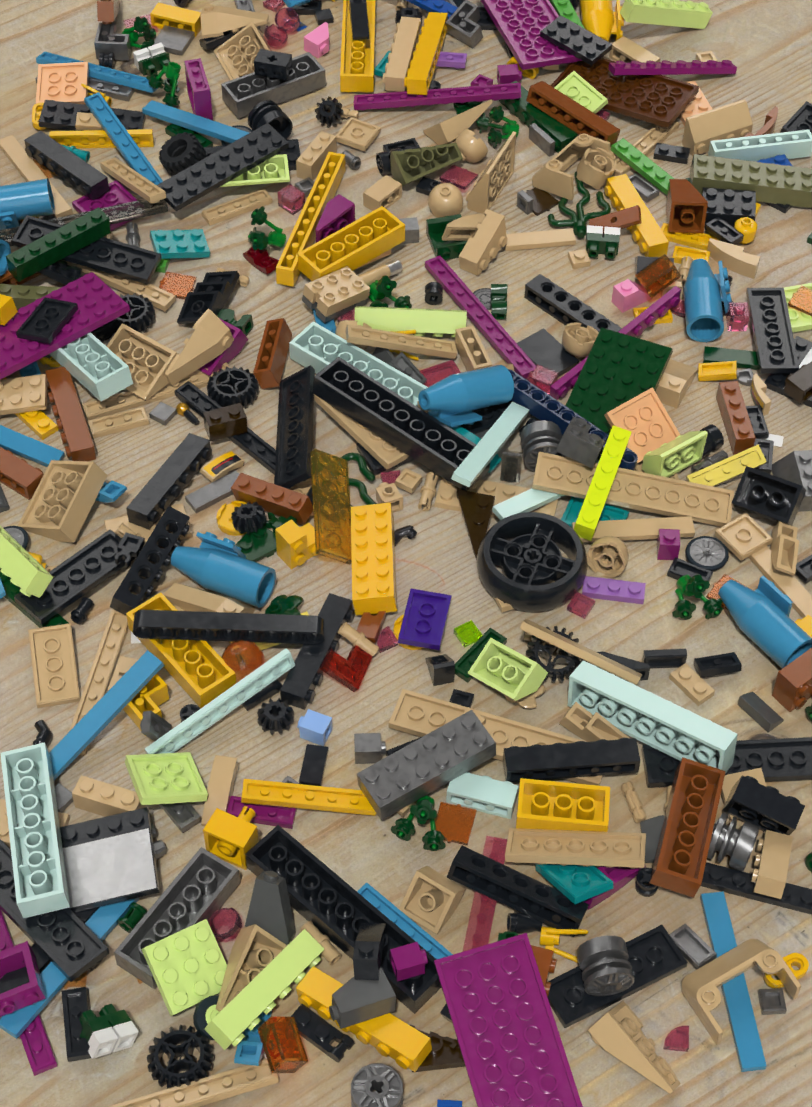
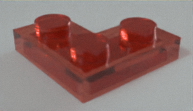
M357 645L351 648L347 659L330 650L327 652L320 670L355 692L359 689L373 656Z

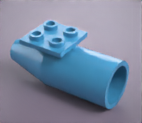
M48 178L0 186V234L16 233L20 227L18 220L25 219L26 215L40 217L55 214L54 198Z
M696 259L690 264L683 289L686 331L691 339L698 342L713 341L720 337L724 331L721 301H724L725 313L729 312L728 305H731L732 301L731 294H727V292H731L729 281L725 280L728 279L727 267L723 268L722 261H718L719 274H713L708 262L704 259Z
M496 365L452 374L422 390L419 393L418 400L423 410H429V415L450 428H457L462 424L470 425L482 420V416L472 412V410L509 402L514 394V381L510 371L505 366Z
M197 532L196 536L202 541L199 548L177 546L171 556V565L206 589L258 608L263 607L272 595L276 582L275 570L246 559V556L241 552L242 549L236 546L232 540L224 538L222 541L210 532L205 534Z
M764 575L760 577L758 588L755 591L734 580L727 581L720 588L718 595L740 630L781 668H784L812 648V638L789 617L793 602Z

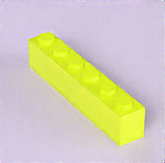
M612 426L574 526V531L583 539L592 541L628 445L631 431Z

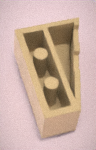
M489 209L485 210L483 222L477 224L475 227L478 229L473 238L470 237L459 255L460 269L477 276L483 270H486L490 261L497 256L498 251L506 245L508 240L505 216Z

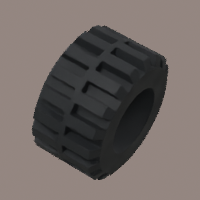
M187 132L172 136L171 139L162 145V150L159 152V160L171 177L207 157L205 149L195 135Z

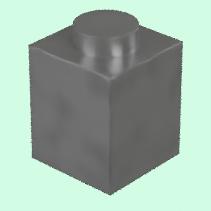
M417 217L399 219L405 224V241L400 244L419 243Z
M381 733L354 734L355 764L377 763L381 760V755L386 754L385 741H381Z

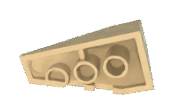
M206 5L202 8L200 14L202 38L224 35L223 32L229 30L234 33L251 22L256 27L268 24L269 14Z
M492 99L431 126L423 130V132L438 145L455 143L458 135L464 129H468L493 101Z
M207 309L193 326L195 331L190 339H185L183 342L185 344L184 349L181 353L176 354L166 370L165 376L170 385L173 386L221 355L234 341L230 329L210 309Z
M174 583L163 594L171 603L185 611L254 613L255 608L234 598L179 583Z
M256 924L241 928L231 949L216 1010L220 1012L287 945Z
M624 1000L588 1029L593 1041L668 1093L673 1092L681 1084L666 1060L661 1056H657L654 1048L656 1044L652 1038L647 1039L641 1031V1028L644 1027L642 1022Z

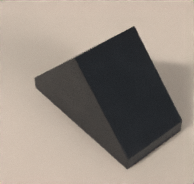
M446 654L425 658L433 686L454 682L455 662Z

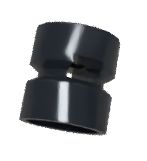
M396 148V149L390 150V152H392V151H403V150H402L401 148ZM387 151L376 153V163L381 175L391 173L390 152L388 153Z
M709 424L700 430L708 433L703 458L711 451L722 447L724 438L721 431L713 424Z

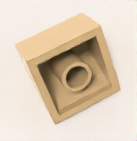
M425 866L416 871L399 910L409 918L438 934L457 909L466 888L429 866Z

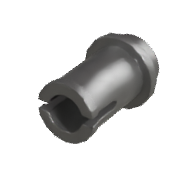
M348 150L342 152V154H345V162L349 164L351 169H358L361 166V159L358 156H354Z

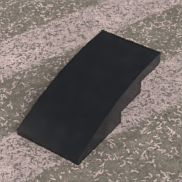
M237 271L206 273L203 282H197L194 292H188L177 323H196L207 309H210L217 315L232 294L239 279V273Z

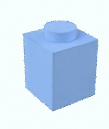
M308 709L305 716H301L298 721L297 728H299L300 738L324 746L333 730L332 717Z

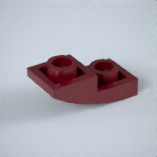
M250 247L248 251L243 253V257L259 271L268 275L276 270L279 260L270 257L266 249L253 250V247Z

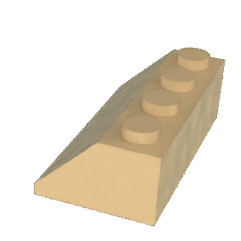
M743 99L687 117L682 145L690 148V154L693 157L694 154L699 155L708 152L710 141L744 137L748 132L751 133L753 123L747 101Z

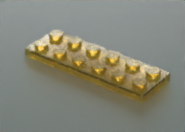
M314 449L310 452L316 554L350 565L352 557L348 462L345 459Z

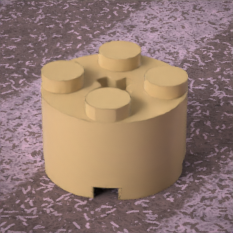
M599 147L592 150L588 148L577 166L576 177L579 181L585 182L594 189L599 190L606 185L607 178L612 176L617 163L616 161L614 163L613 155L607 150Z

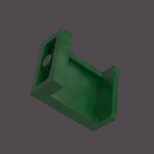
M461 214L426 220V234L435 257L440 255L444 260L459 258L467 241H443L442 236L446 225L462 217Z

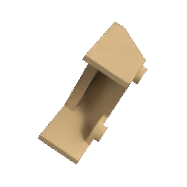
M585 133L580 134L532 176V185L572 201L574 199L573 175L567 174L564 171L579 158H582L588 148L592 150L599 147L610 152V142Z
M749 939L688 974L682 981L681 990L716 1045L721 1043L723 1031L714 1019L711 1011L716 1009L721 1002V994L718 987L758 965L761 971L766 974L776 973L793 1000L798 997L801 984L777 951L758 939Z

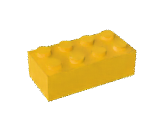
M520 778L516 828L607 832L610 787Z

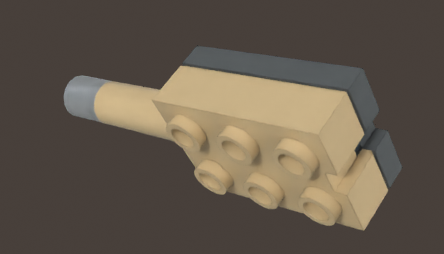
M395 259L358 276L346 266L305 284L302 301L310 309L314 308L316 310L315 314L326 323L355 310L356 306L366 305L370 292L369 286L376 280L379 281L384 275L391 277L402 271V264Z

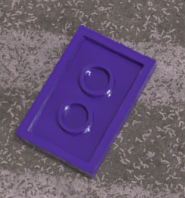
M411 588L398 643L440 650L452 595Z

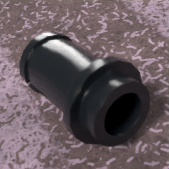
M83 597L78 607L72 610L71 619L73 622L81 624L86 621L88 612L94 606L91 599Z

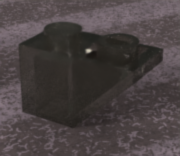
M503 450L500 481L520 483L523 452Z

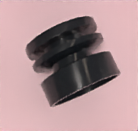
M271 100L262 101L250 111L248 125L253 131L268 123L285 140L291 135L293 129L292 121L275 102Z

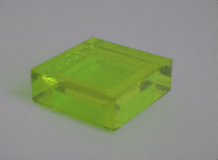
M472 620L454 628V634L464 648L477 642L483 636Z

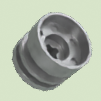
M542 420L530 423L523 428L520 438L524 464L528 469L535 472L539 452L565 457V455L556 451L562 439L561 430L557 424L552 421Z
M722 813L719 820L714 824L707 858L712 860L715 852L719 851L717 862L721 863L727 854L730 856L729 867L744 872L760 827L745 822L741 829L738 830L736 829L737 818L733 817L728 826L726 825L728 814Z
M601 936L590 939L578 947L577 958L580 969L583 971L584 988L589 995H614L632 986L634 974L631 963L627 961L629 955L623 938L618 936Z
M372 1063L362 1067L354 1075L351 1082V1107H403V1082L399 1074L392 1067L382 1063Z

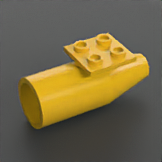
M580 0L581 20L584 28L608 42L611 34H614L615 41L623 37L621 26H624V18L620 14L622 8L620 0H616L615 12H613L612 0Z

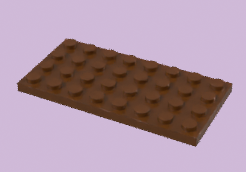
M601 58L592 66L584 61L571 62L550 85L554 88L575 71L607 98L608 104L602 109L666 128L671 126L699 92V86L663 75H614L609 70V63L616 62Z

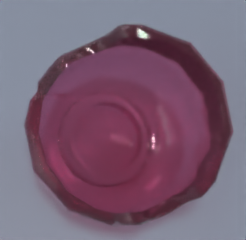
M282 8L275 15V23L283 33L290 34L300 26L299 15L293 8Z
M274 24L269 27L266 25L264 38L269 46L273 48L284 46L288 41L286 30Z
M232 907L215 911L208 920L209 926L218 942L234 940L242 928L241 916Z

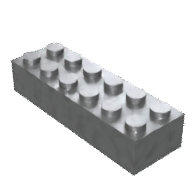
M308 52L292 58V70L287 80L255 75V72L222 83V100L239 119L249 115L253 107L262 101L271 100L279 104L325 87L326 76L325 69Z
M470 710L357 773L358 786L379 818L383 820L496 756V742L473 710Z
M201 847L115 950L114 955L117 965L155 990L157 984L141 949L202 920L207 919L209 922L240 884L239 870Z

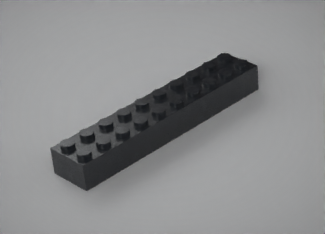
M336 358L314 376L313 394L459 489L469 490L489 471L491 461L470 487L452 480L454 471L474 449L476 444L342 358Z
M277 825L245 854L247 868L257 877L263 871H274L278 873V876L284 877L291 907L307 921H312L323 935H327L329 940L352 960L355 941L362 923H386L381 968L396 998L414 1014L441 988L434 960L437 959L426 950L428 963L425 964V974L401 981L396 980L390 962V949L416 941L282 827Z

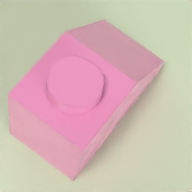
M327 22L304 36V51L310 52V54L317 58H320L329 51Z
M629 279L613 286L612 303L622 313L652 299V296L641 285Z

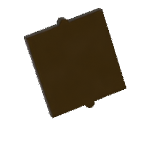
M536 187L526 192L534 199L533 213L536 216L550 211L551 208L559 203L551 194Z

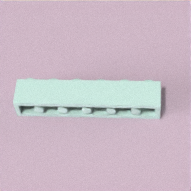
M810 130L713 140L710 141L708 156L745 161H759L760 159L783 154L788 159L811 157L812 134Z

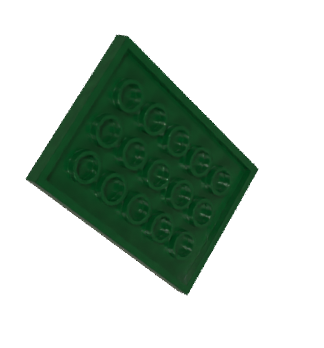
M601 327L565 406L609 435L612 428L604 414L652 387L656 391L673 353L672 348Z

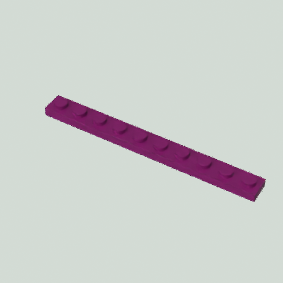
M521 83L429 89L427 95L407 94V91L354 95L353 105L354 110L364 111L367 109L482 102L491 99L494 101L521 98Z
M439 255L425 261V268L442 285L443 289L459 308L467 310V317L507 364H513L514 371L525 379L538 374V367L445 260Z
M674 286L618 332L632 337L640 336L643 330L648 326L651 327L660 316H665L670 308L678 305L681 289ZM587 357L550 386V396L556 400L566 396L568 391L575 386Z

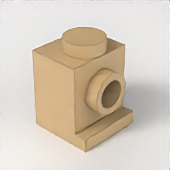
M381 483L376 488L378 504L393 503L391 504L393 513L403 510V496L399 493L395 483Z

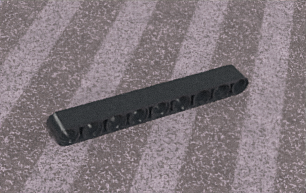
M139 610L134 614L133 635L143 639L319 644L324 640V619L311 615Z

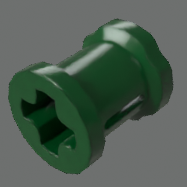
M135 902L129 905L130 909L123 918L120 917L117 920L118 925L128 933L134 929L147 913L142 906Z

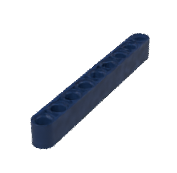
M508 369L514 381V394L511 401L529 409V413L540 421H552L557 424L562 436L573 417L584 419L513 370ZM587 421L591 425L588 433L596 434L605 441L597 458L600 460L609 435ZM626 447L619 468L635 471L638 460L637 454Z

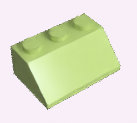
M690 431L684 435H679L669 443H664L654 451H649L643 458L642 470L648 474L670 477L702 459L708 433L706 431Z
M490 638L468 671V674L517 701L536 692L548 672L537 662Z

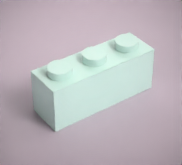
M466 772L450 781L447 789L446 803L511 819L518 797L519 785L509 781L495 780L489 776H479Z

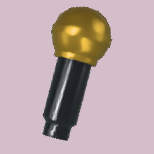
M179 403L177 405L176 411L179 415L185 416L192 424H199L200 421L190 411L186 403Z

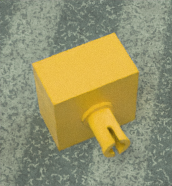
M244 806L238 817L216 808L203 829L206 850L228 863L247 870L245 854L259 842L257 826L250 823L256 813L252 808H249L247 812L248 807Z

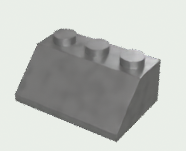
M812 450L793 451L772 464V475L804 486L806 492L798 512L812 511Z

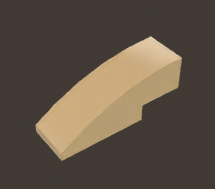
M484 213L467 215L448 223L442 240L468 241L470 237L473 238L478 230L475 227L478 223L481 224L485 218Z
M710 238L707 251H710V257L716 262L722 261L723 266L733 272L752 279L755 278L760 256L745 253V247Z
M779 521L772 529L771 557L773 566L776 570L794 576L799 548V540H797L798 528Z
M577 702L570 707L559 722L563 727L587 742L601 739L618 740L620 738H629L596 712L592 715Z
M215 755L207 788L208 797L203 809L202 826H206L216 808L227 812L230 798L234 792L233 785L238 770L237 758Z

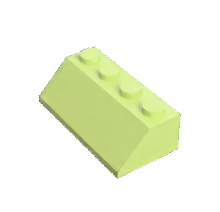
M287 154L275 155L220 187L290 182Z

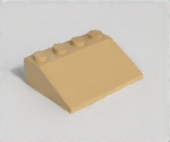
M251 22L216 48L214 53L231 81L254 72V60L260 49L272 51L260 30Z
M512 132L492 160L488 161L485 170H482L479 180H476L473 189L468 191L466 201H468L467 209L482 214L486 209L490 210L514 173L516 132Z
M122 323L106 347L129 366L133 384L125 388V390L147 401L169 383L165 372L178 353Z
M670 359L655 391L661 403L678 408L694 380L698 368Z
M51 460L18 526L22 527L25 531L56 541L74 543L95 503L107 474L94 462Z

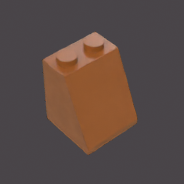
M669 179L666 203L668 232L704 233L708 201L687 179Z

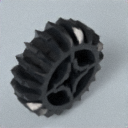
M128 293L125 296L120 294V297L129 305L130 311L116 318L115 332L122 323L138 332H146V329L151 328L155 320V310L152 302L148 298H144L143 295L137 296L136 293L133 295Z
M235 365L233 368L226 366L225 370L219 368L218 372H213V376L209 377L207 385L208 396L221 407L241 403L242 407L246 409L247 405H252L253 401L256 400L259 392L258 381L254 374L250 373L249 369L244 370L242 367L237 369Z
M554 626L553 632L572 640L573 632L567 635L565 634L566 628L559 632L558 627ZM535 636L531 637L533 642H528L527 644L529 649L526 650V655L530 656L529 659L537 662L548 672L543 681L551 677V683H555L556 678L563 682L564 676L569 679L571 673L581 663V658L573 654L569 656L567 652L560 648L557 649L558 654L556 658L551 662V655L555 651L556 646L546 644L543 646L541 644L546 641ZM575 638L572 641L578 643L579 639ZM538 653H541V656L547 660V666L540 661ZM558 663L563 664V665H564V663L568 664V665H567L566 667H564V668H561V669H553V666H554L555 664H558Z
M180 1025L179 1030L175 1031L171 1026L169 1028L170 1033L167 1034L161 1031V1039L154 1037V1045L149 1046L150 1054L147 1055V1062L150 1063L148 1064L149 1072H153L151 1074L154 1081L158 1080L159 1086L163 1087L167 1084V1089L174 1086L180 1087L185 1083L188 1086L192 1081L197 1082L200 1080L199 1078L208 1077L206 1071L212 1070L210 1062L214 1060V1056L211 1053L213 1049L212 1045L208 1044V1038L206 1036L202 1037L200 1030L194 1032L193 1027L190 1025L185 1031L184 1027ZM195 1048L200 1053V1057L197 1063H195L193 1061V1058L191 1057L193 1055L192 1051ZM164 1053L169 1059L166 1069L161 1065Z

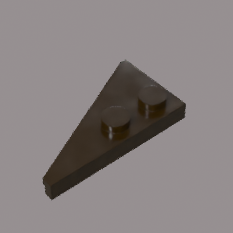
M457 489V498L459 499L465 526L470 537L472 550L477 560L480 543L488 531L495 496Z
M420 1031L431 1038L432 1051L416 1072L465 1067L458 1040L441 1037L431 1031L429 1034Z

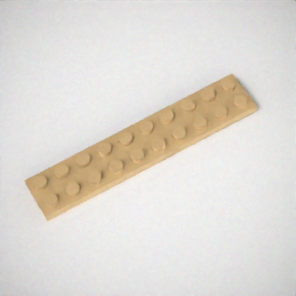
M539 452L532 489L585 499L598 463H595L590 468L569 457ZM619 468L606 504L670 517L692 516L695 522L722 527L731 522L734 491Z
M402 689L389 721V728L422 737L461 716L468 707ZM472 709L486 719L483 726L496 742V756L492 757L494 759L503 761L504 748L512 746L527 747L535 744L553 745L555 743L566 744L583 741ZM603 775L563 779L580 784L600 786Z

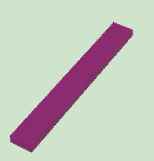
M0 910L1 952L14 945ZM38 1014L20 1035L34 1076L58 1067Z

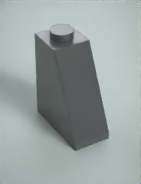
M263 871L255 880L245 927L256 924L281 942L289 944L295 937L296 931L286 880L284 877L278 876V873L274 871Z
M381 968L379 980H355L353 977L333 993L329 1012L333 1021L337 1020L342 1029L394 1012L396 995Z

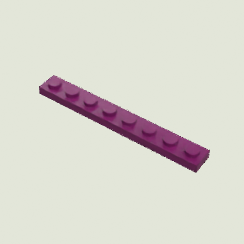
M648 60L646 62L631 61V63H625L624 61H616V63H609V70L614 75L736 74L737 67L730 60H722V62L707 60V62L692 60V62L678 60L677 62L667 60L655 62Z

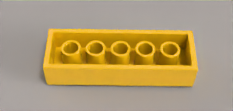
M381 206L297 253L298 270L311 281L346 266L353 271L404 242L405 224Z
M391 502L351 507L352 601L355 614L358 616L363 615L365 612H370V614H378V611H386V613L397 612L394 517Z
M160 592L126 613L128 627L133 633L134 614L139 610H178ZM138 638L149 652L163 662V667L200 708L236 684L235 672L206 641Z

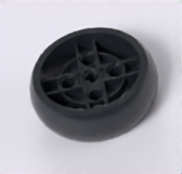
M537 512L518 513L497 522L483 537L477 553L478 574L489 594L504 603L510 604L515 610L523 612L548 611L568 602L581 588L588 568L584 544L574 529L554 516ZM560 550H562L568 558L562 557ZM494 565L501 566L503 568L505 576L501 574Z

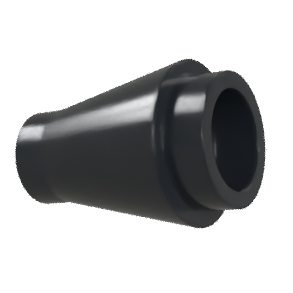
M517 911L508 914V932L522 934L541 931L542 922Z

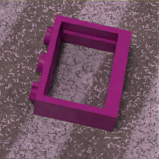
M201 58L186 60L184 65L187 94L193 114L213 120L211 92Z
M28 941L0 952V976L26 966L30 981L0 994V1017L46 999L36 957Z

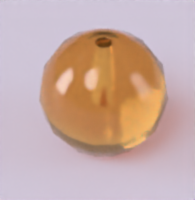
M246 640L234 641L229 644L221 656L225 664L235 672L236 683L265 663L264 654L255 643Z

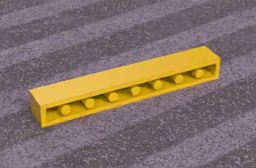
M429 12L427 18L424 19V26L421 28V35L419 34L418 43H416V51L413 52V60H410V68H408L407 77L404 79V87H407V94H428L447 33L445 22L448 20V13Z

